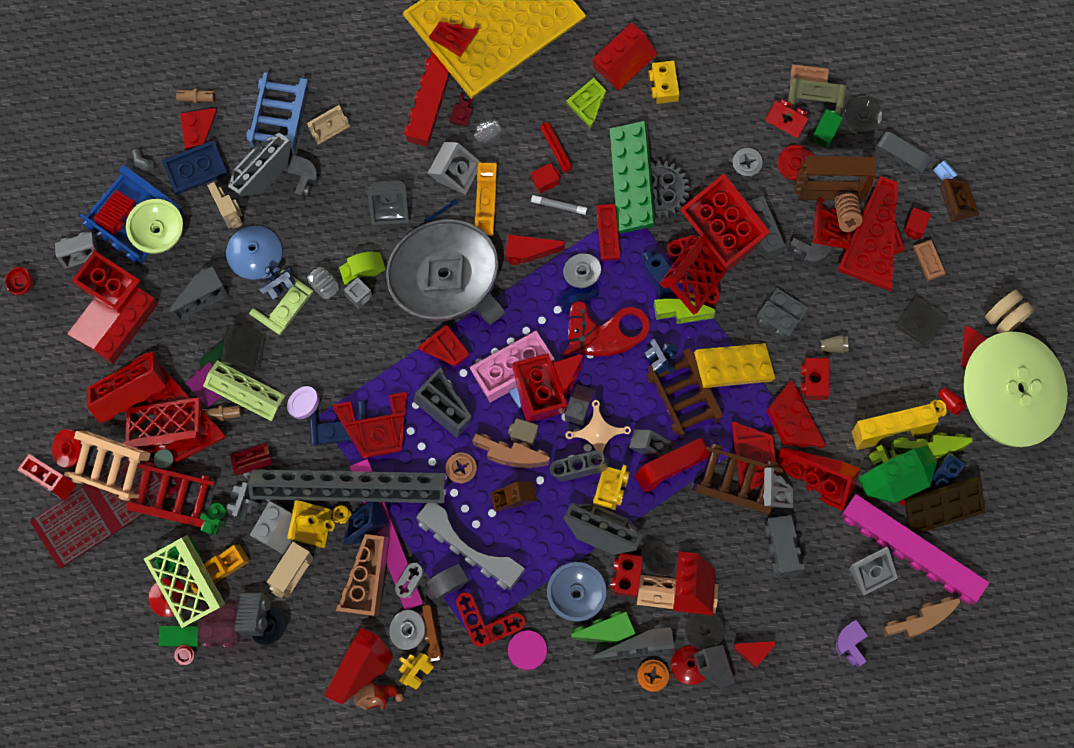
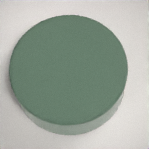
M159 450L154 455V463L159 469L167 470L172 467L174 457L168 450Z

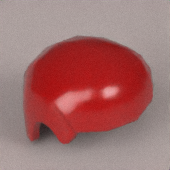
M16 267L7 273L5 285L10 293L21 296L27 294L33 288L34 278L29 270L23 267ZM16 284H25V285L22 286V287H18Z

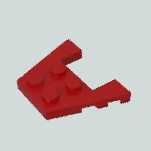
M407 392L389 395L392 414L355 421L351 401L333 405V410L363 459L401 452Z

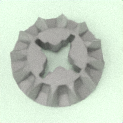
M752 148L740 149L733 157V167L743 177H752L759 173L763 164L759 152ZM745 156L748 159V161H752V163L750 164V169L747 167V165L742 164L745 161Z

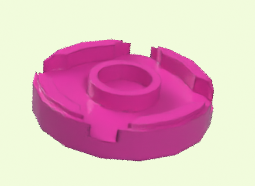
M529 630L521 631L514 635L509 642V659L519 669L526 671L534 670L541 666L546 659V642L536 632Z

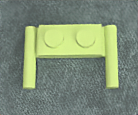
M293 277L296 282L295 286L290 288L270 314V318H267L254 308L249 313L279 335L282 334L314 292V290Z

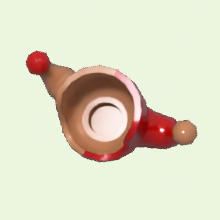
M372 682L369 685L366 684L354 695V702L356 706H360L365 710L380 706L381 709H386V698L393 696L397 702H401L404 697L398 693L393 685L379 686L377 683Z

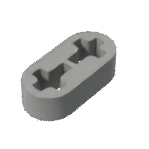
M411 563L406 567L395 587V592L399 597L409 598L414 594L424 576V568L420 564ZM418 567L417 571L419 572V575H414L412 580H410L413 574L412 572H410L411 569H416ZM408 581H409L410 583H409V585L407 586V589H409V592H408V593H405V592H404V593L402 594V591H403V590L400 589L401 586H406L407 583H408Z

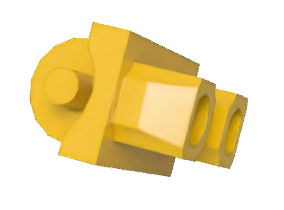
M421 652L416 658L411 654L407 659L401 657L399 661L403 664L399 671L404 674L398 681L403 685L417 689L422 683V680L416 676L417 672L421 670L425 674H429L434 668L428 660L429 657Z

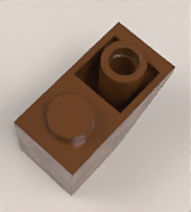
M515 482L491 492L494 512L526 506L537 501L534 482Z

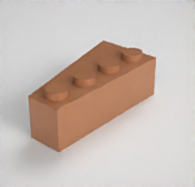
M364 535L354 567L351 569L349 580L343 590L342 598L336 611L379 616L389 537Z

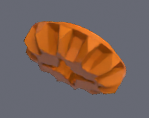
M648 660L638 669V682L642 688L649 692L659 691L668 683V669L661 661ZM655 667L656 675L662 678H655L653 683L650 684V677L644 675V673H651Z

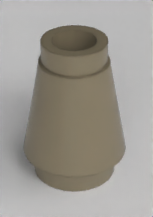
M839 335L821 340V350L843 354L844 352H849L848 336Z

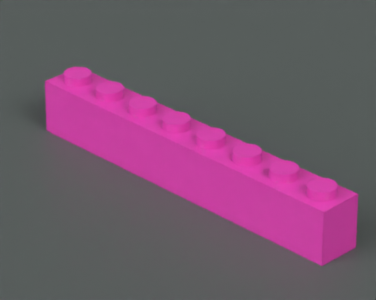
M855 494L841 515L844 518V523L851 527L855 525L861 529L859 532L867 538L873 537L877 540V545L882 548L888 547L894 551L893 555L900 560L906 559L910 562V567L916 571L921 569L927 573L926 577L933 582L939 581L943 584V588L949 593L955 592L960 596L959 599L968 605L970 603L974 605L989 584L988 581L857 494Z

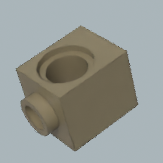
M516 418L515 423L510 424L508 434L511 435V441L516 443L523 442L533 447L539 429L537 424Z

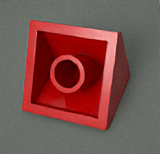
M578 354L554 363V369L565 399H567L583 367V355Z

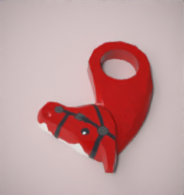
M580 301L574 302L570 308L569 347L562 353L563 355L579 353L588 356H612L627 352L646 338L650 328L648 317L640 309L634 307L622 308L608 322L598 326L590 317L587 304ZM625 316L638 318L642 325L641 333L635 337L625 336L619 329L620 320Z

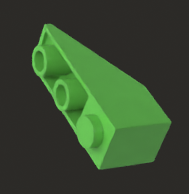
M621 611L611 614L610 619L603 621V618L592 622L590 627L585 628L581 626L574 629L571 638L572 640L617 644L634 637L635 631L627 612L621 613Z

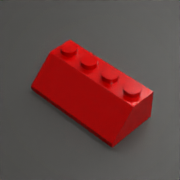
M154 352L148 353L87 388V408L99 423L111 420L118 413L129 410L134 404L145 401L149 396L154 393H160L166 387V377Z

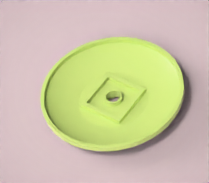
M1021 332L996 334L983 341L974 350L966 366L964 375L965 400L974 421L990 438L1011 447H1027L1044 441L1058 428L1067 406V383L1058 359L1043 342ZM1019 383L1024 387L1023 393L1018 389Z

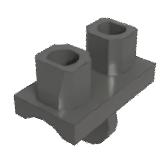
M243 482L242 485H234L232 495L238 498L236 503H228L226 512L245 522L248 513L251 514L253 508L260 507V504L255 502L256 499H250L248 483Z

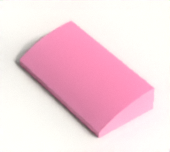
M534 331L470 367V370L489 403L517 387L512 367L513 362L549 353L554 367L555 359L538 332Z

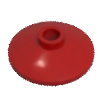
M70 429L58 432L52 444L53 458L63 468L74 466L81 452V441L74 438L76 432Z
M165 578L162 581L165 585L171 586L173 578ZM176 580L174 587L184 590L185 586ZM155 583L149 593L151 609L163 617L175 616L167 600L164 599L158 584ZM173 591L171 597L174 602L180 603L183 594ZM188 595L185 597L184 605L187 604Z
M688 645L681 647L674 653L671 660V670L679 682L686 685H696L706 679L699 674L693 655L701 651V648ZM693 661L695 663V666L693 668L688 667L687 662Z

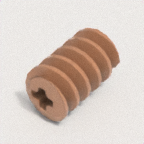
M852 193L838 195L835 198V207L839 227L844 232H851L862 223L859 199Z

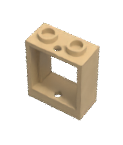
M292 542L267 581L270 586L269 589L273 594L281 599L283 596L289 598L314 559L309 551Z

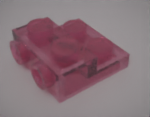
M201 604L200 610L206 611L209 609L208 604ZM225 604L200 618L197 642L202 644V647L213 648L214 644H221L222 648H233V645H239V633L234 630L238 605Z

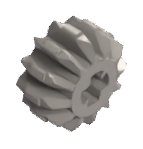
M323 267L314 269L308 276V283L324 299H329L339 290L338 283L332 274Z

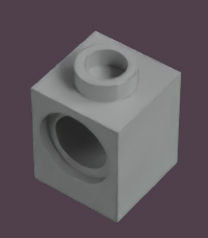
M358 277L344 289L345 296L358 310L372 298L371 290Z

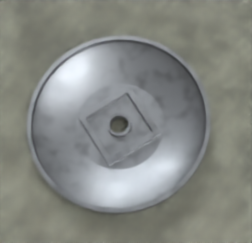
M452 219L429 222L409 232L394 248L387 264V286L396 304L409 315L426 321L452 320L471 312L488 297L498 276V255L490 238L481 229L470 223ZM442 272H449L446 277H440Z

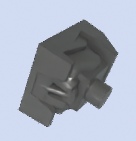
M402 181L374 182L369 186L368 199L371 225L409 223L406 188Z

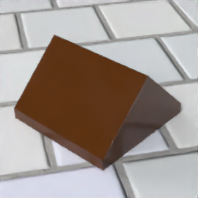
M945 179L940 187V191L951 223L979 216L968 181Z

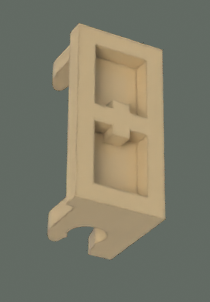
M339 105L307 123L308 129L318 145L350 127L348 119L344 116Z

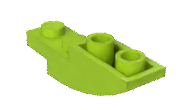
M936 433V435L932 436L930 442L926 439L908 441V438L900 437L892 442L891 450L908 452L912 449L928 445L934 458L937 459L946 457L949 452L954 454L963 450L972 443V438H968L964 434H957L955 437L947 436L946 433Z

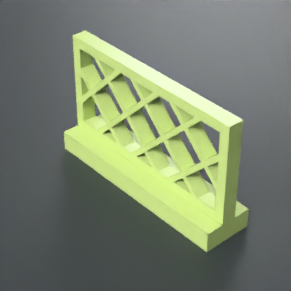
M188 535L144 558L181 628L225 605ZM174 546L179 551L178 560L168 557L170 549ZM159 557L164 559L161 569L154 567L151 561L152 558ZM167 560L177 563L174 573L165 570ZM180 564L187 566L189 569L187 577L178 574ZM163 573L173 576L171 586L163 583ZM176 578L186 580L184 590L174 587ZM189 582L197 584L199 588L197 594L187 591ZM173 591L183 594L180 603L173 601L171 597ZM186 595L196 598L194 607L184 605ZM199 599L206 601L209 609L206 611L197 609ZM182 608L192 611L191 618L187 621H184L181 616Z

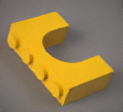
M932 403L857 421L852 430L856 449L860 450L876 446L879 440L900 432L911 431L913 437L931 433L939 421L934 404Z

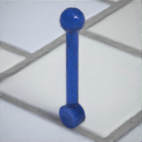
M456 199L452 200L450 204L432 216L426 217L424 222H431L434 218L458 204V201Z

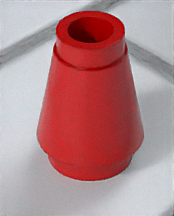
M947 387L938 394L940 399L946 404L950 414L953 413L957 416L967 406L964 403L965 400Z

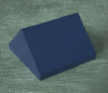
M367 502L351 514L346 522L343 541L345 545L362 543L365 534L374 535L389 524L379 502Z

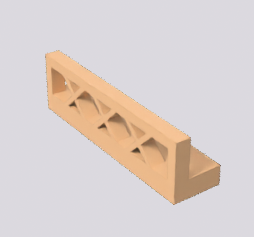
M640 575L637 605L673 609L675 579ZM643 583H652L653 586L643 585ZM715 584L713 614H716L718 584ZM665 585H671L673 588H666Z

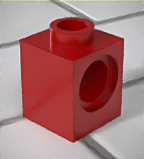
M551 163L531 172V180L539 194L559 185L560 172L557 167L553 168Z
M913 207L903 233L910 239H921L931 214Z

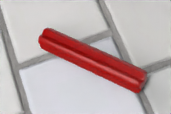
M550 123L542 124L541 131L563 172L572 170V164Z

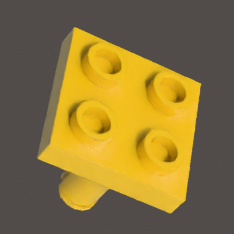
M296 500L287 539L325 548L328 532L333 531L335 528V523L331 520L333 510Z

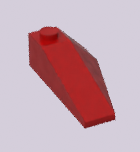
M363 628L359 630L324 697L343 705L356 695L362 687L372 683L375 677L385 673L393 656L380 636Z

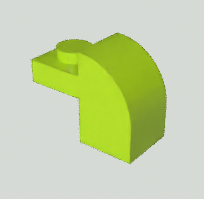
M380 252L356 254L347 258L348 262L339 267L344 285L351 284L357 277L359 279L361 277H374L386 270Z

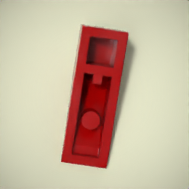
M508 235L505 260L511 265L527 263L563 251L565 241Z
M28 454L17 469L63 501L67 500L77 486L64 475Z

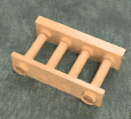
M76 431L74 438L81 440L82 444L75 472H65L64 476L70 477L72 482L79 484L84 482L119 495L118 498L130 501V498H138L139 494L130 490L137 464L140 461H149L150 453L88 431ZM95 445L97 446L98 453L92 475L89 477L84 475L83 471L90 446ZM109 450L113 452L114 458L106 483L100 481L99 476L105 453ZM127 456L129 457L130 464L124 486L120 488L114 485L121 459Z

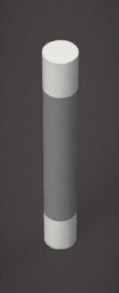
M532 195L531 202L586 215L587 207Z

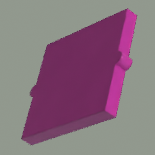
M210 362L201 370L196 371V374L186 382L188 387L201 399L207 408L216 400L222 398L221 395L203 387L207 375L213 367Z

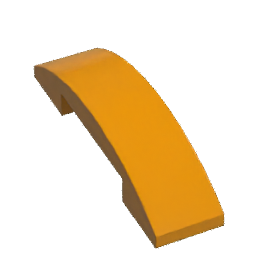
M478 163L475 226L481 229L487 236H493L497 163Z

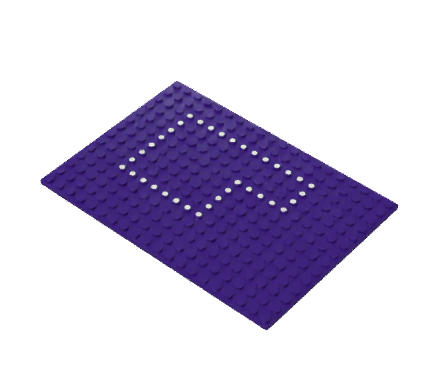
M646 228L621 234L618 232L620 260L601 261L598 229L495 297L494 299L503 308L505 315L493 324L488 325L477 311H474L450 327L470 354L468 358L456 367L417 349L338 402L351 401L354 418L359 420L358 402L365 401L368 419L391 415L389 395L407 392L401 452L363 459L353 442L337 443L351 465L369 459L374 472L446 473V463L456 453L469 454L475 460L477 470L470 482L463 484L453 482L446 473L447 491L445 502L437 504L446 510L452 529L468 547L488 556L510 557L525 569V573L511 591L508 588L504 590L496 584V579L492 576L490 578L484 576L480 572L481 568L477 565L471 566L464 560L465 556L461 553L456 555L449 549L450 545L446 542L440 543L433 537L434 533L430 530L425 532L418 526L419 522H417L416 517L427 503L385 502L395 529L430 579L457 564L460 565L469 581L459 590L448 594L444 600L465 630V625L455 603V598L460 592H468L472 595L485 625L547 583L558 568L568 563L577 562L596 549V547L582 542L575 537L564 520V516L571 503L593 504L602 472L563 482L558 481L550 472V466L556 460L596 451L594 446L583 438H566L567 431H579L590 423L594 412L592 406L594 400L599 401V412L606 423L618 428L625 426L631 428L629 434L621 433L613 436L604 447L603 455L609 461L608 467L622 470L623 465H626V471H629V478L626 487L622 486L621 489L624 490L621 506L617 505L616 510L606 507L602 508L630 519L632 523L704 474L710 459L709 457L703 462L663 480L657 487L644 493L634 475L642 466L656 458L642 455L629 448L634 429L652 430L675 443L674 450L694 440L703 438L707 446L711 447L712 444L723 447L722 451L733 454L735 450L731 422H737L761 432H765L773 426L766 410L775 399L761 382L710 387L723 414L722 421L715 424L713 419H706L684 429V438L680 439L678 435H674L671 429L672 421L654 384H650L646 377L648 366L653 364L645 355V352L652 348L650 341L655 339L659 347L662 348L665 343H673L677 346L678 353L675 359L670 358L672 364L681 361L683 351L689 348L695 357L694 352L697 349L731 347L734 344L714 318L676 324L675 317L656 320L654 300L660 298L645 275L642 255L647 251H652L654 256L661 254L670 267H672L673 263ZM577 254H590L600 262L601 275L589 287H574L564 277L563 270L566 262ZM678 283L677 286L681 289V291H684L683 284ZM689 286V292L694 293L692 288ZM672 292L661 299L679 298L674 292ZM577 301L587 304L589 315L598 326L608 322L622 308L634 307L645 313L648 317L650 328L646 338L627 352L612 356L583 355V367L567 399H565L568 405L576 384L595 390L583 426L565 421L567 408L563 414L530 422L537 424L539 429L534 445L530 449L536 452L537 450L546 452L548 457H550L549 465L533 468L502 465L488 460V451L473 445L475 434H485L496 443L501 441L508 444L511 449L514 442L511 441V435L508 434L510 424H514L516 418L526 421L522 408H518L510 393L489 403L470 370L471 366L534 331L538 332L554 357L555 362L578 355L579 353L563 355L562 353L569 347L570 308ZM625 316L619 322V329L625 336L635 337L641 333L642 325L638 318ZM440 367L448 382L453 386L456 395L461 399L471 415L470 425L458 438L414 403L415 393ZM681 368L659 378V381L664 389L689 378L691 374L688 368ZM690 385L667 395V398L672 406L697 395L699 390L696 385ZM700 401L675 412L681 423L705 412L707 406L705 402L702 403ZM333 406L319 416L323 424L341 422L333 410ZM719 454L716 465L728 456ZM457 462L458 469L456 470V472L461 471L464 475H466L465 467H467V465L461 466V464ZM583 462L576 465V470H580L583 467ZM564 467L558 469L557 475L564 472ZM515 482H534L537 501L526 506L494 512L491 492ZM462 596V600L459 603L464 604L466 610L462 611L463 614L468 610H474L473 606L469 608L467 601L470 599ZM469 614L466 619L467 623L470 625L477 622L476 614ZM481 624L477 628L470 629V631L475 630L476 632L478 628H481Z

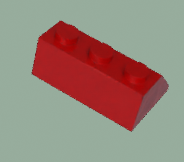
M631 23L593 58V68L619 91L657 56V52L646 35Z
M678 551L673 611L713 615L716 569L698 553Z

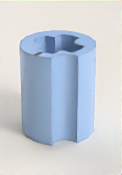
M945 160L933 170L942 181L947 178L956 179L958 173Z

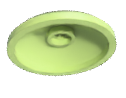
M162 199L146 200L135 206L130 212L126 222L127 236L131 243L142 252L150 254L162 253L171 249L179 241L183 232V219L178 209L170 202ZM156 228L160 229L158 233H154Z

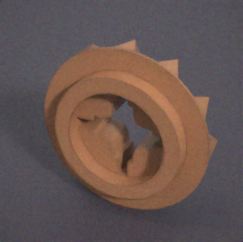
M456 453L446 463L447 476L453 482L460 484L470 482L476 474V462L469 454ZM457 462L461 464V466L467 465V467H465L466 475H464L461 471L456 472V470L458 469Z

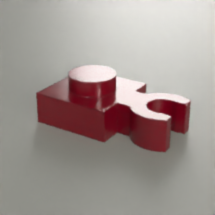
M461 93L459 96L460 105L454 104L450 123L468 127L473 111L468 106L472 105L473 98H470L469 101H464V94Z

